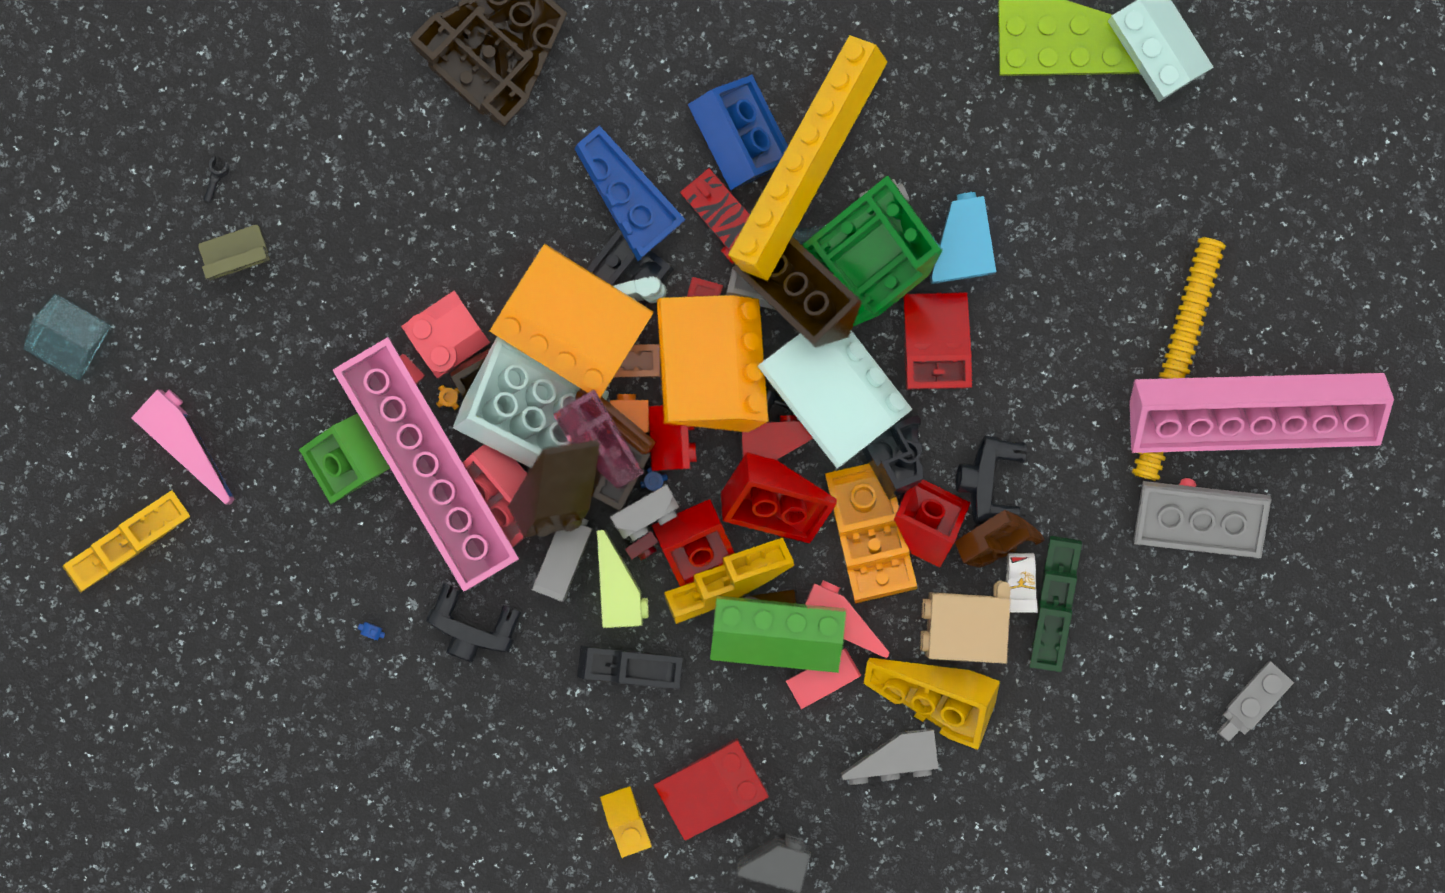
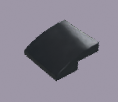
M618 229L586 270L614 286L645 277L649 278V276L657 277L664 283L674 269L652 251L637 261L621 230ZM645 300L638 301L644 306L648 303Z

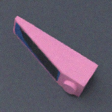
M156 390L131 418L225 505L231 504L235 499L188 414L180 407L183 401L171 390H168L166 393L163 390Z

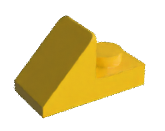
M631 786L600 796L609 829L612 830L621 858L652 847Z

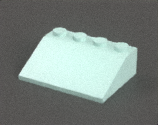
M852 331L848 338L817 348L799 334L758 365V368L836 468H839L912 410Z
M497 336L462 402L453 429L531 468L542 449L592 441L599 418L576 400L575 396L580 389L578 386ZM604 391L602 397L607 400L609 392Z

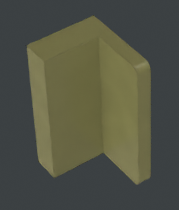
M253 225L198 245L205 265L202 266L205 278L210 281L271 260L258 225Z

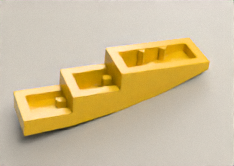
M171 490L121 523L116 529L93 543L88 549L65 563L63 568L81 593L180 525L190 515Z
M782 537L723 557V565L695 574L693 583L664 592L665 600L677 624L715 609L717 596L739 598L766 584L793 567L794 561Z

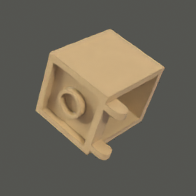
M1003 581L995 582L993 596L929 592V599H923L922 618L927 619V631H921L920 650L925 651V656L929 659L1007 663L1010 585Z

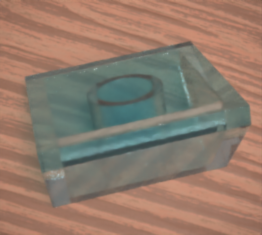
M54 294L32 320L23 349L80 381L111 325L59 295Z

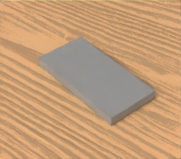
M1143 481L1134 533V544L1261 558L1271 496Z

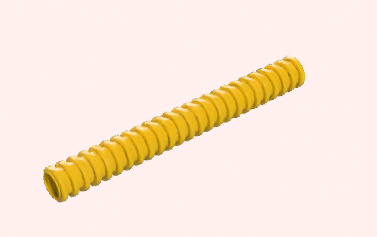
M1207 237L1198 238L1197 240L1200 245L1194 251L1197 253V256L1192 258L1194 266L1189 268L1191 276H1188L1186 279L1189 284L1184 286L1186 294L1181 297L1183 305L1178 307V310L1181 312L1175 318L1178 320L1177 324L1173 325L1175 333L1170 335L1172 344H1168L1167 348L1170 351L1165 353L1164 356L1167 361L1162 363L1164 372L1159 374V377L1162 379L1185 378L1186 374H1190L1188 366L1193 364L1191 356L1195 355L1196 351L1193 349L1199 343L1196 338L1201 336L1199 327L1204 325V322L1201 320L1202 317L1207 315L1204 310L1205 307H1209L1210 303L1207 302V299L1212 297L1210 289L1214 288L1213 279H1216L1218 276L1215 271L1220 269L1218 261L1223 258L1221 250L1226 248V245L1221 241ZM1164 452L1138 453L1140 454L1139 459H1135L1134 462L1137 464V467L1132 469V473L1135 476L1152 481L1160 480L1158 472L1163 469L1161 461L1166 459L1163 456Z

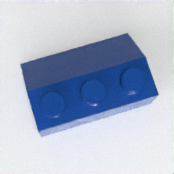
M753 75L711 89L688 104L730 190L748 184L776 169L788 145Z

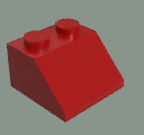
M710 499L677 513L676 517L662 525L659 522L652 525L680 587L693 583L695 574L723 565V557L735 554Z

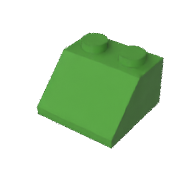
M358 413L331 426L299 449L330 504L335 503L391 469Z

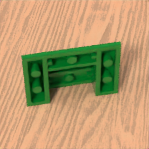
M888 175L802 244L807 251L861 300L862 303L853 326L879 316L927 278L943 251Z

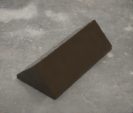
M791 237L768 281L742 271L737 265L733 267L737 274L815 348L850 336L862 303L861 300L794 237Z

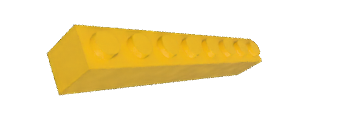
M851 35L846 40L728 254L742 271L766 281L770 278L888 63L876 44Z

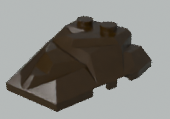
M461 0L457 6L443 13L438 12L432 15L411 36L409 41L417 52L428 61V66L478 113L486 114L494 122L505 127L526 105L546 58L567 16V12L553 0Z

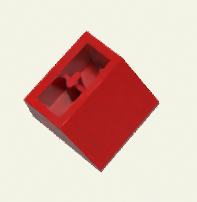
M664 405L649 406L650 437L655 441V445L651 450L652 471L690 469V462H696L695 442L689 443L688 430H695V426L665 423Z

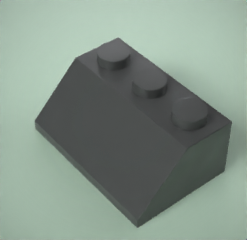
M786 833L785 838L776 837L739 858L737 862V876L800 893L811 855L809 846L804 844V838Z

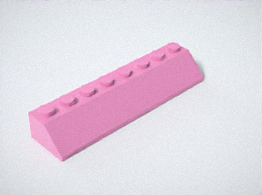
M389 337L333 369L334 374L463 592L517 561L519 557Z
M1385 373L1135 379L1130 399L1132 453L1381 446L1394 397Z

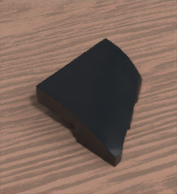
M918 415L895 423L890 430L883 432L862 449L889 500L908 491L923 480V466L920 463L922 443L919 442L918 433L921 419Z

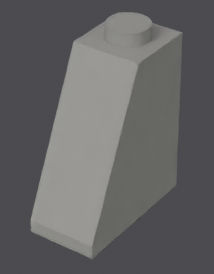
M583 519L582 524L573 531L566 532L562 530L555 533L532 590L562 602L566 599L593 528L587 526L589 520Z

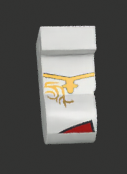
M1008 553L1006 582L1011 588L1010 612H1038L1034 553Z

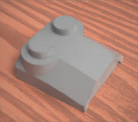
M665 485L611 516V519L623 539L629 536L634 541L649 532L646 527L649 524L658 520L659 524L662 525L676 517L677 515L674 510L679 508V505L669 486Z

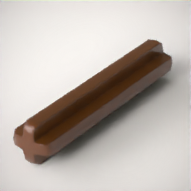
M581 388L579 389L575 398L641 454H648L652 450L655 441L602 396L598 400Z

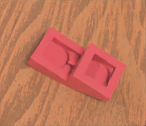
M844 648L841 653L838 673L804 670L789 678L786 683L800 708L803 709L859 678L861 674L849 652Z

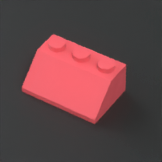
M484 444L474 451L463 464L510 544L514 547L524 537L508 506L528 473L516 460Z

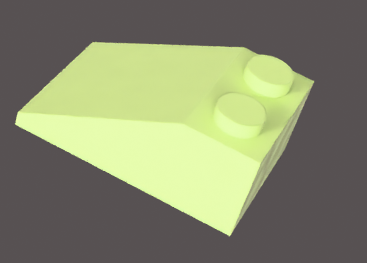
M598 530L603 628L642 626L643 618L649 617L648 598H642L640 588L607 531Z

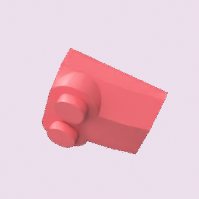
M455 291L446 295L420 314L413 316L401 326L437 379L490 344V341L479 328Z

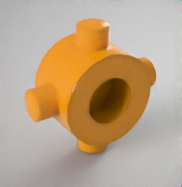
M441 385L438 388L440 393L439 401L436 403L437 406L441 408L444 405L456 410L459 407L457 402L460 391L458 388H445L444 385Z

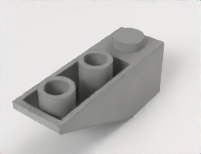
M929 728L898 733L841 773L842 780H849V785L868 783V777L881 776V781L900 779V773L912 772L913 777L932 775V769H939L934 730Z

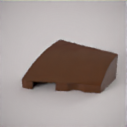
M1003 510L956 540L955 544L964 564L981 568L1000 558L1007 557L1008 553H1017V546L1027 540L1035 542L1036 545L1045 540L1042 533L1029 522L1012 512Z

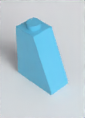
M976 192L958 194L957 200L951 202L939 243L943 251L932 269L930 276L931 284L996 273L984 196L976 197Z

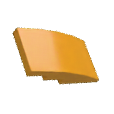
M869 463L825 473L829 494L837 499V505L833 512L855 603L916 590L917 583L909 548L894 521L899 508L897 497L888 499Z

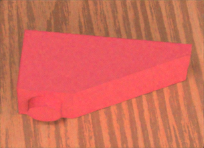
M824 580L821 585L814 583L805 604L845 608L846 619L843 639L887 658L889 651L846 598L838 594L840 587Z

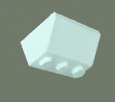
M1136 0L1112 15L1108 20V23L1158 102L1214 68L1171 0Z

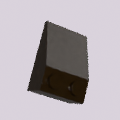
M598 440L542 449L508 506L524 538L536 535L543 537L552 532L562 530L570 532L582 524V520L591 505L600 447Z

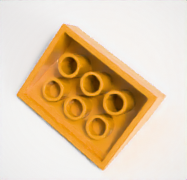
M544 244L496 319L490 332L599 400L654 312Z
M733 295L659 298L657 300L665 423L750 432L768 422L765 375L758 368V365L764 361L759 299Z

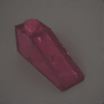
M595 390L590 391L553 414L571 444L598 440L600 447L596 469L617 489L643 474L642 469Z

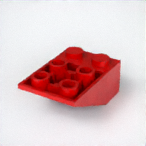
M905 294L903 300L906 390L971 388L972 363L968 294Z

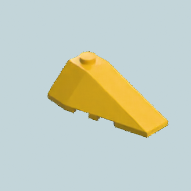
M869 658L863 684L894 704L903 703L916 712L914 717L923 722L927 719L941 728L939 733L946 738L978 750L996 703L1000 681L971 670Z

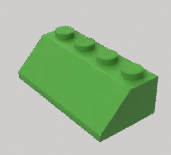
M717 596L710 660L838 673L843 647L846 610L845 608Z

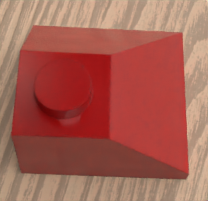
M924 479L906 491L894 521L911 554L940 568L956 540L970 502Z

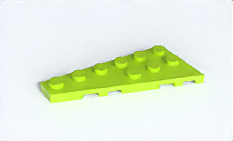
M998 0L999 76L1141 73L1108 23L1112 14L1067 0Z

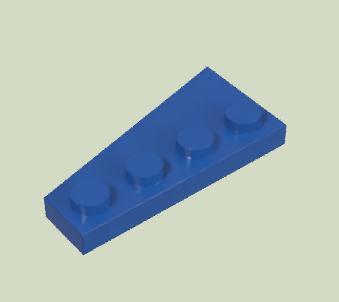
M600 125L575 146L574 149L637 261L641 260L686 220Z

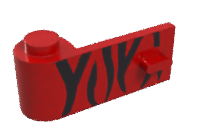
M708 168L680 193L721 240L725 247L720 251L733 265L735 262L728 254L750 214L712 170Z

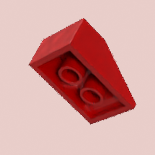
M746 452L721 491L723 522L810 544L837 505V499L779 461Z
M738 738L654 784L684 840L745 811L769 797L766 788Z

